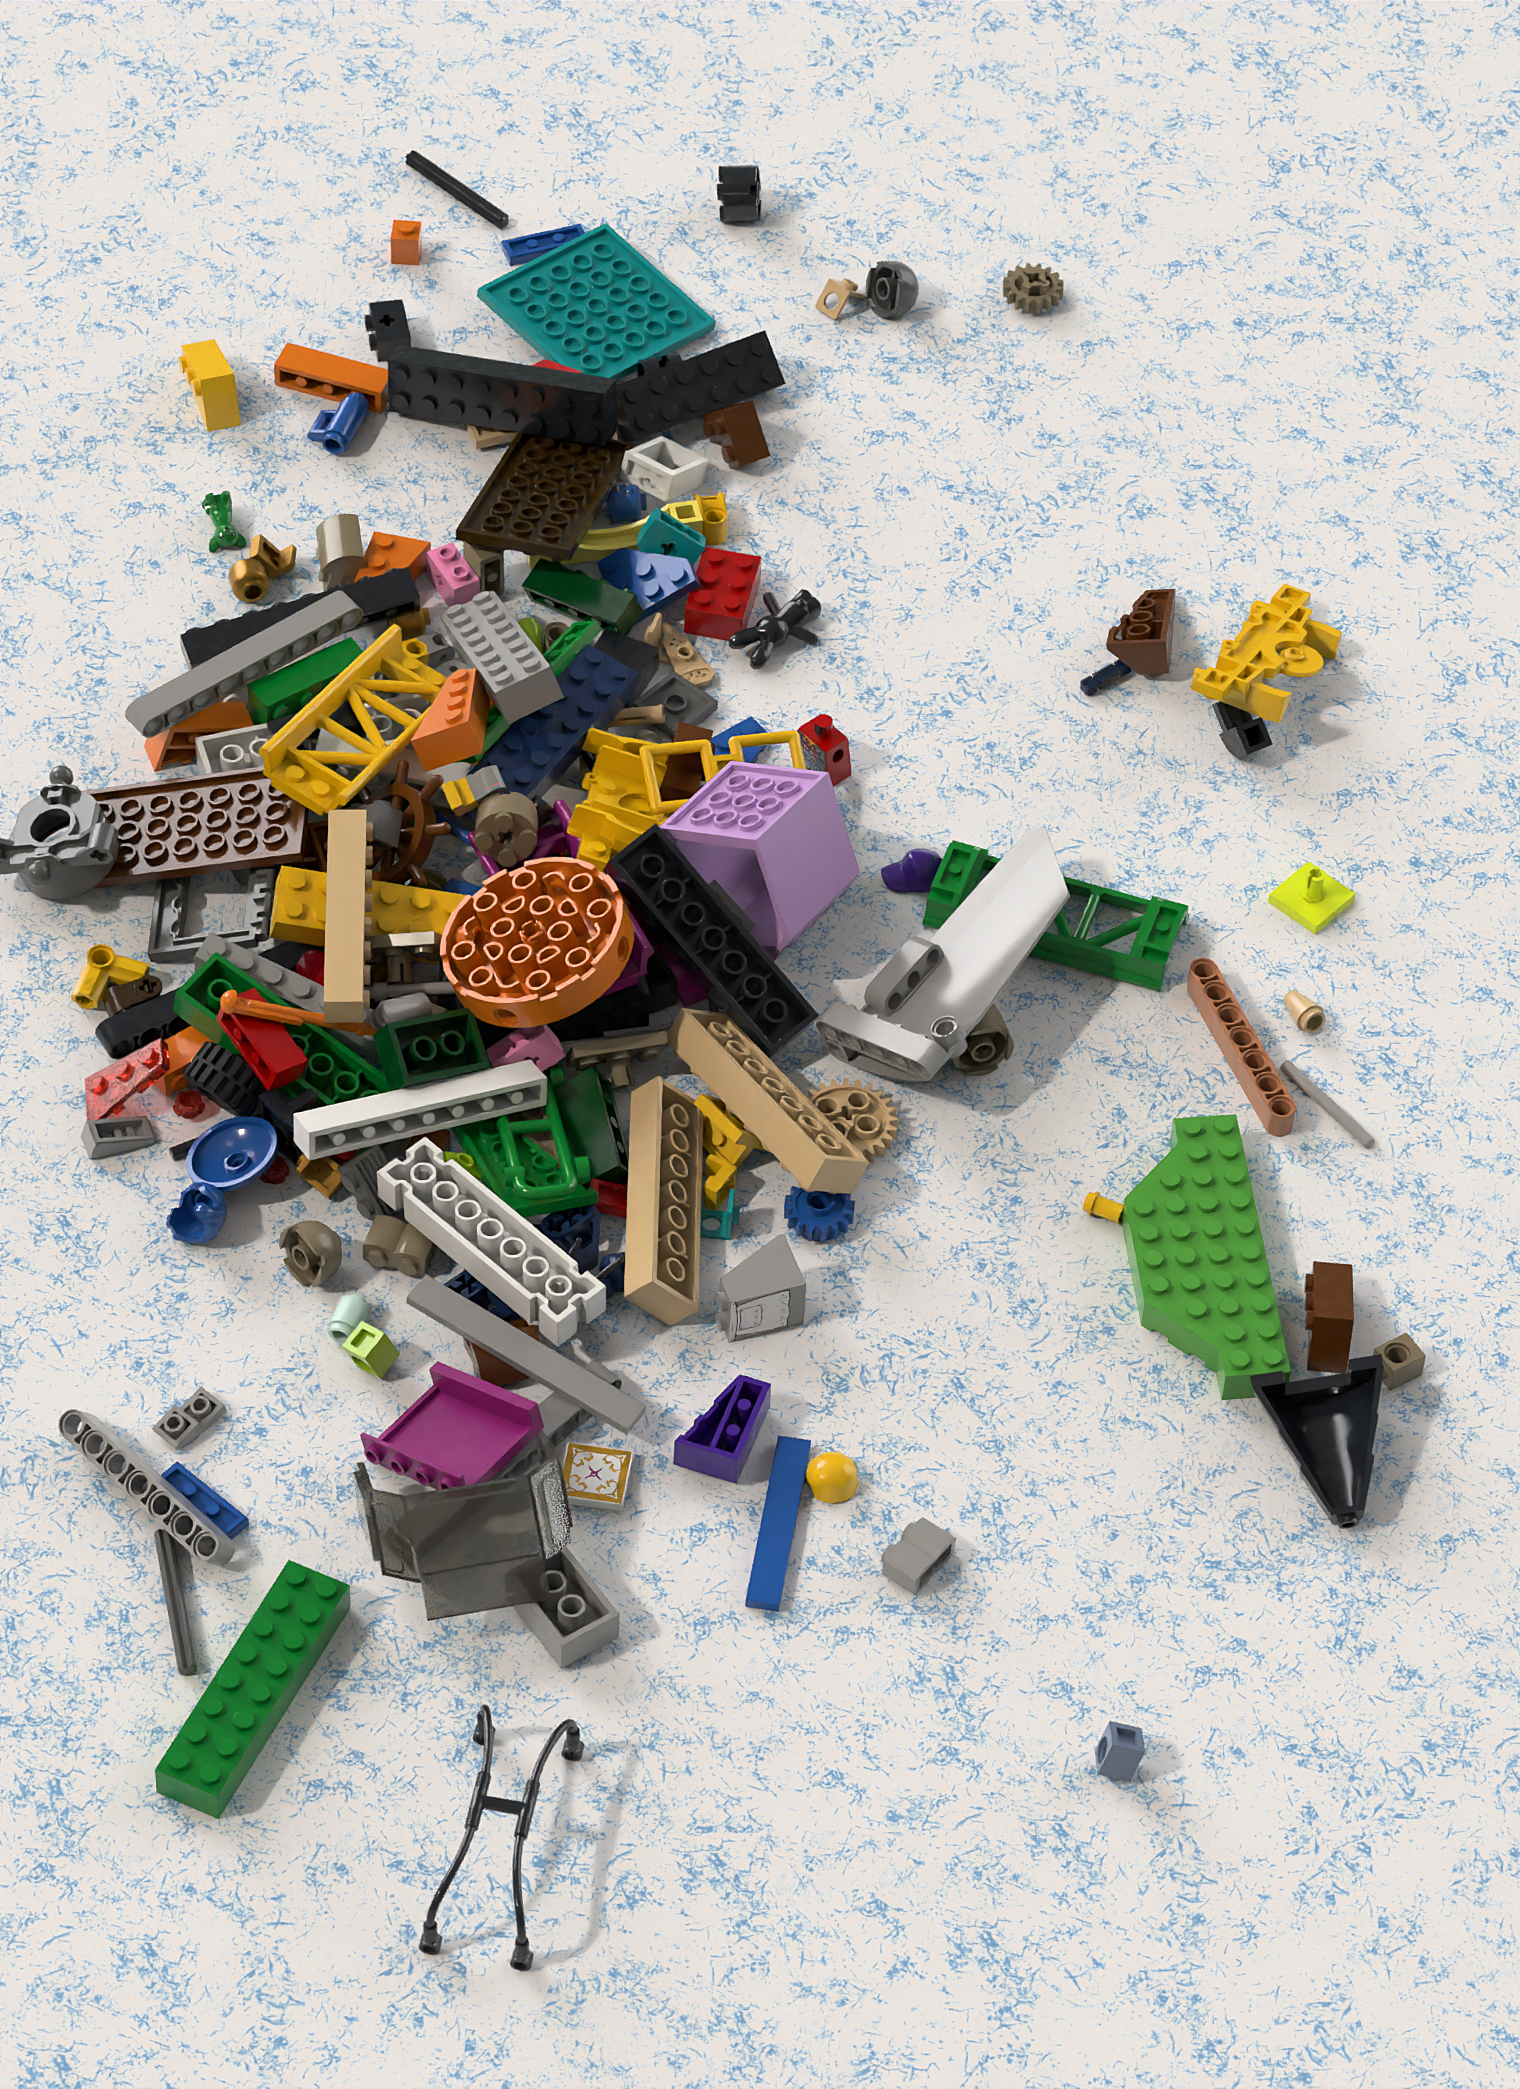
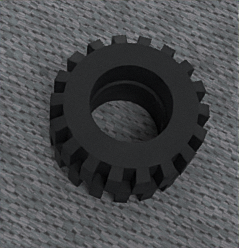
M205 1041L183 1072L187 1082L197 1091L236 1117L251 1116L259 1105L258 1096L267 1091L248 1063L214 1042Z

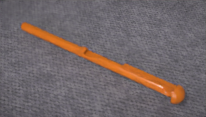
M236 990L226 991L220 999L222 1010L229 1015L238 1013L299 1026L302 1023L353 1032L357 1036H372L377 1032L367 1022L325 1023L324 1014L237 997Z

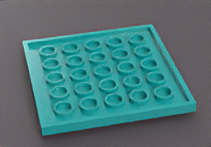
M606 223L479 287L477 290V297L543 358L579 370L582 374L613 378L616 381L637 371L638 360L653 357L658 360L661 356L667 355L715 329L716 323L712 317Z

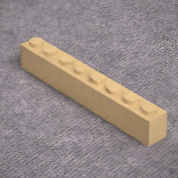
M329 810L324 965L325 1023L363 1022L364 1009H370V990H364V985H370V966H365V960H371V941H365V936H371V917H366V912H372V893H366V888H372V869H367V865H373V846H367V841H373V822H367L366 810Z

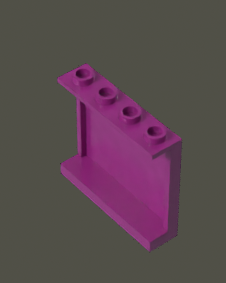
M437 1361L429 1369L433 1385L378 1438L364 1432L360 1434V1438L364 1447V1455L371 1463L384 1466L393 1470L398 1475L407 1476L418 1481L423 1486H430L443 1492L448 1497H455L467 1503L544 1428L537 1402Z

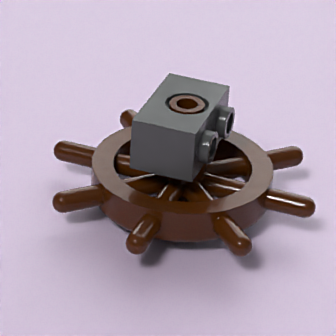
M400 760L397 764L393 784L383 786L373 794L364 786L357 793L363 804L353 803L351 807L340 808L339 810H366L367 822H373V841H367V846H373V865H367V869H372V880L402 885L412 878L418 887H424L427 885L428 880L421 867L430 854L435 836L447 835L451 832L449 823L436 824L435 811L430 801L444 780L441 775H434L425 787L419 791L407 785L409 763L406 760ZM404 800H408L410 805L402 812ZM415 818L414 827H408ZM395 853H396V855H397L398 858H399V861L394 864ZM382 858L380 871L375 872L373 868Z

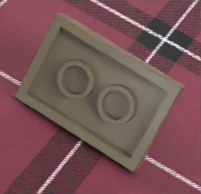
M435 931L365 936V941H371V960H365L366 964L384 965L385 960H387V982L389 985L413 984L412 965L415 962V958L426 957L427 961H442L440 956L442 935Z
M661 1031L572 1045L566 1054L567 1067H576L577 1071H586L591 1067L595 1068V1064L606 1062L613 1090L626 1088V1085L627 1087L635 1086L636 1081L633 1076L631 1058L638 1057L639 1062L657 1059V1055L661 1054L668 1045L667 1032Z

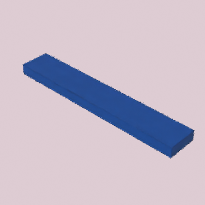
M778 1435L745 1607L779 1612L811 1440Z

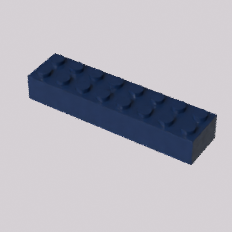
M588 644L556 678L564 698L518 719L466 776L474 774L487 766L496 765L507 788L503 794H510L511 791L523 794L531 800L535 795L542 798L582 754V747L588 730L595 728L603 731L633 698L639 673ZM478 807L465 813V815L476 821Z

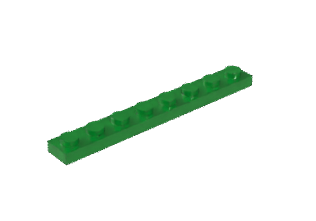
M597 620L574 622L542 655L551 666L555 678L562 673L588 644L591 645L593 639L602 631ZM494 705L488 711L483 752L454 763L467 762L468 764H473L480 761L484 757V753L500 740L499 737L507 729L511 728L515 721L508 724Z

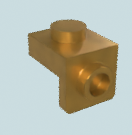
M259 534L251 540L249 558L260 561L264 565L267 575L273 580L293 569L297 548L291 544L280 551L263 535Z
M303 1153L298 1159L296 1172L300 1178L331 1200L343 1185L341 1182V1172L337 1170L339 1165L328 1156L308 1160Z

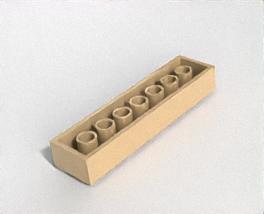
M682 1008L667 1033L668 1044L673 1048V1053L691 1067L690 1071L708 1085V1090L726 1104L725 1107L730 1113L738 1116L744 1123L743 1126L747 1131L757 1136L762 1142V1147L776 1156L780 1161V1166L796 1177L801 1188L808 1192L825 1191L830 1194H852L870 1162L727 1014Z
M657 1076L631 1092L624 1298L667 1325L672 1326L699 1309L703 1112L693 1104L696 1101L695 1099L660 1076Z

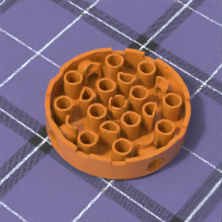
M548 857L524 862L525 867L509 873L507 869H504L483 881L484 887L473 896L467 895L459 903L444 928L440 943V956L443 962V970L464 1008H469L475 1017L489 1024L510 1028H532L561 1020L582 1010L611 987L629 960L634 943V926L631 915L615 882L608 874L605 875L598 871L595 865L583 860L566 857Z

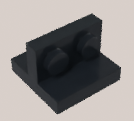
M309 1088L284 1104L271 1091L268 1092L267 1090L258 1096L260 1118L268 1121L274 1127L279 1138L278 1151L297 1168V1161L303 1152L294 1142V1113L319 1108L318 1095Z

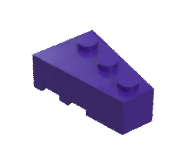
M739 1374L714 1400V1405L704 1415L700 1414L694 1420V1425L684 1435H680L674 1441L673 1464L737 1484L769 1411L771 1383Z

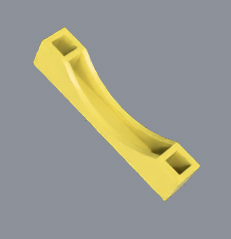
M697 500L670 503L660 509L697 532L703 533V519ZM649 516L625 526L610 529H589L571 560L559 562L565 565L601 560L620 548L640 551L639 547L636 546L637 534ZM526 555L530 569L534 568L540 557L551 562L553 561L551 557Z

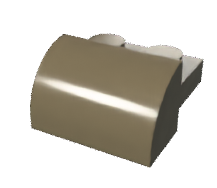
M338 514L331 516L321 522L316 529L318 544L316 560L320 561L319 581L323 582L324 592L335 585H340L344 576L356 577L364 558L358 515Z

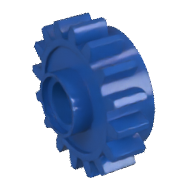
M792 1186L790 1195L785 1196L784 1218L788 1219L787 1227L789 1229L794 1228L798 1237L802 1236L810 1242L821 1241L822 1243L831 1239L836 1240L841 1232H848V1224H853L855 1201L851 1200V1194H830L825 1191L808 1192L801 1187Z

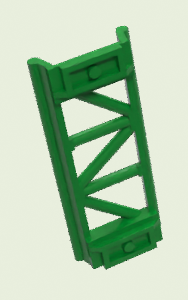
M955 840L949 843L931 885L922 925L939 930L977 887L984 869L991 871L1001 858L988 855L989 850ZM1063 876L1069 893L1089 898L1074 935L1072 934L1064 911L1061 908L1054 918L1059 935L1045 932L1029 955L1160 992L1166 964L1182 925H1187L1189 906L1152 896L1151 900ZM1100 902L1144 914L1085 940ZM1138 931L1129 955L1102 948L1106 944Z

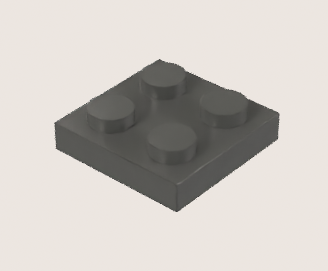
M675 671L671 672L633 702V707L663 704L665 723L653 725L670 737H673L678 721L697 726L718 709V701Z

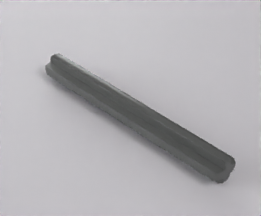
M158 1529L154 1533L177 1667L179 1674L185 1676L187 1674H194L197 1671L182 1582L173 1536L165 1529Z

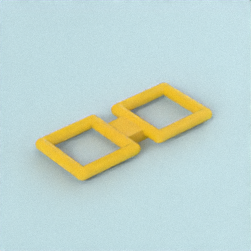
M796 730L733 736L728 741L730 754L713 756L711 743L707 739L642 746L639 753L651 812L655 815L675 813L689 800L662 802L653 757L700 752L706 783H708L730 761L745 762L742 751L744 747L789 743L793 767L807 770L799 733Z

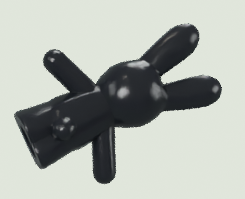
M801 589L782 608H780L773 593H764L763 601L770 615L761 618L755 627L735 632L729 639V647L732 649H742L759 641L760 645L751 655L750 666L753 669H760L766 664L773 650L786 643L789 635L810 645H815L818 642V636L802 627L819 617L821 604L808 590Z

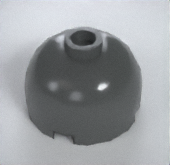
M877 262L876 268L869 270L866 280L867 299H872L875 307H871L872 311L879 317H896L908 312L916 303L919 293V284L915 273L902 262Z

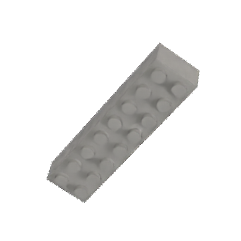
M493 590L478 593L473 597L472 601L463 605L451 606L446 610V613L440 615L453 647L469 669L477 668L490 699L508 724L564 698L551 666Z

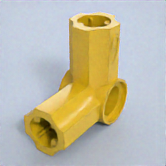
M94 945L87 951V962L72 992V1001L76 1002L80 1008L87 1010L97 1008L108 983L112 982L122 985L147 976L150 973V964L117 955L107 945Z

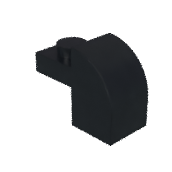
M1221 701L1212 704L1223 731L1219 736L1233 756L1241 758L1273 745L1262 718L1259 717L1253 720L1249 712Z

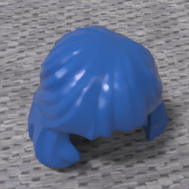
M194 1182L183 1190L179 1207L172 1208L170 1214L166 1217V1226L171 1229L173 1238L176 1241L193 1244H204L212 1241L221 1230L227 1218V1205L224 1194L217 1187L206 1182Z

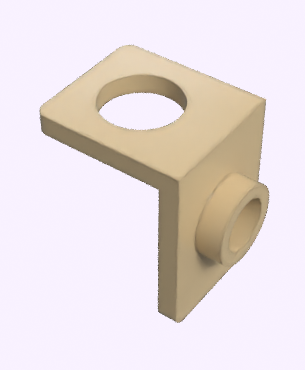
M829 278L815 307L832 319L837 320L850 296L866 299L867 296L858 289V284L847 278H844L843 281ZM831 293H835L838 296V305L834 309H829L826 305V299Z
M657 613L651 626H648L646 629L644 643L658 647L659 663L671 666L669 658L662 654L664 650L661 642L662 614ZM679 652L682 656L687 654L686 652Z

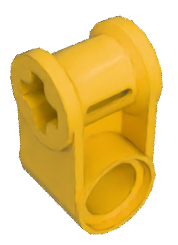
M718 492L717 495L711 496L694 494L693 500H697L703 519L702 535L706 536L705 543L710 545L723 543L727 539V511L724 492Z

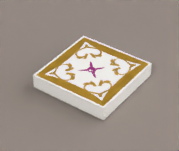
M568 1441L556 1493V1502L622 1512L634 1451Z

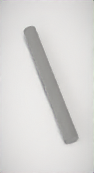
M1286 1060L1281 1065L1280 1069L1366 1149L1374 1144L1375 1139L1292 1062Z

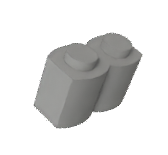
M922 1517L915 1524L910 1523L907 1525L898 1543L895 1545L890 1544L885 1549L881 1557V1562H883L882 1575L916 1595L927 1585L934 1573L938 1572L953 1555L956 1538Z

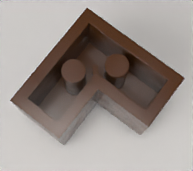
M753 401L733 404L702 415L704 420L702 427L706 437L710 439V442L721 441L723 446L721 449L722 457L729 464V468L741 467L770 456Z
M678 721L671 743L707 739L711 743L713 730ZM711 743L712 752L714 756L716 744ZM700 752L668 755L665 763L667 770L659 788L661 800L664 802L690 799L704 786L700 785V781L705 782L706 780Z

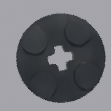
M757 165L719 166L718 174L719 183L721 184H717V199L722 200L723 204L720 205V221L760 220L761 180L759 167Z

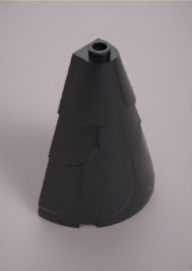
M1382 1354L1349 1359L1347 1373L1287 1383L1285 1382L1283 1371L1250 1376L1253 1393L1278 1431L1279 1439L1299 1467L1301 1478L1330 1522L1338 1525L1341 1529L1357 1526L1359 1524L1358 1521L1364 1517L1374 1463L1372 1450L1379 1417L1377 1410L1384 1373Z

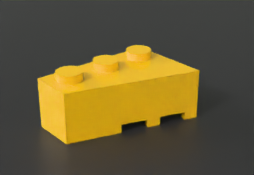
M215 339L181 345L182 356L178 357L180 371L182 374L185 373L187 384L191 387L207 432L241 425L234 372Z

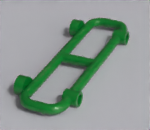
M554 1065L542 1072L547 1077L546 1105H544L547 1119L509 1122L508 1114L495 1117L508 1167H503L504 1186H513L518 1195L530 1200L565 1197L573 1193L578 1183L590 1182L588 1157H574L572 1160L553 1092L554 1088L564 1083L562 1065ZM551 1131L565 1182L551 1186H528L525 1182L524 1167L521 1166L513 1135Z

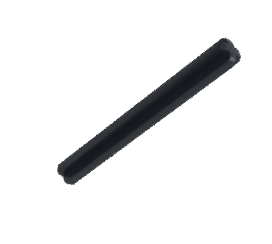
M415 150L406 154L405 163L494 226L503 228L504 225L508 224V214Z

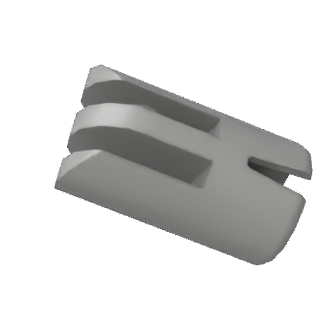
M415 993L382 1001L376 1009L372 1010L369 1017L370 1025L378 1031L387 1023L432 1015L431 1002L423 993Z

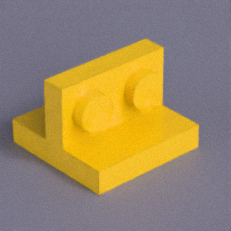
M700 1094L693 1103L703 1112V1147L710 1154L720 1159L728 1160L738 1169L753 1148L765 1150L757 1136L744 1128V1123L738 1116L726 1109V1104L720 1098Z

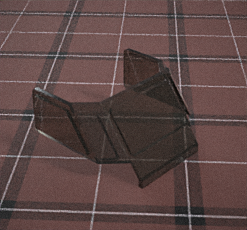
M544 1431L536 1432L540 1465L527 1475L403 1496L373 1489L364 1462L356 1463L357 1471L353 1472L358 1517L373 1561H378L381 1573L384 1576L421 1583L427 1621L550 1600L544 1561L549 1560L572 1542L570 1528L573 1527L562 1465L551 1439L546 1438Z

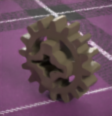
M1026 263V268L1017 265L1015 272L1009 270L1007 277H1004L1003 297H1007V304L1015 303V310L1025 308V313H1029L1033 309L1037 314H1040L1041 309L1044 308L1049 312L1051 311V305L1058 306L1059 300L1063 298L1064 281L1059 279L1058 272L1051 273L1052 267L1050 266L1043 269L1040 263L1036 267Z

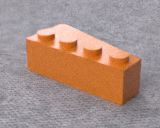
M477 668L468 671L467 669H460L447 678L411 739V743L425 772L483 752L490 697Z

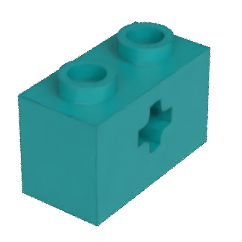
M656 507L638 532L636 546L643 552L685 558L694 565L705 549L706 536Z

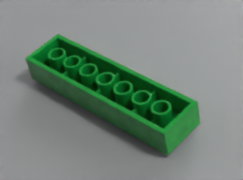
M215 952L176 992L173 1012L214 1043L226 1048L247 1063L216 1020L221 1008V996L229 990H236L238 995L255 988L268 1003L286 1007L291 1006L218 952ZM282 1022L286 1026L288 1034L296 1045L302 1048L308 1060L300 1079L277 1088L290 1099H294L311 1088L318 1095L320 1108L389 1092L383 1073L319 1026L302 1023L299 1026ZM389 1142L377 1145L383 1150Z
M291 1560L287 1561L155 1768L157 1793L214 1818H220L351 1608L350 1585Z

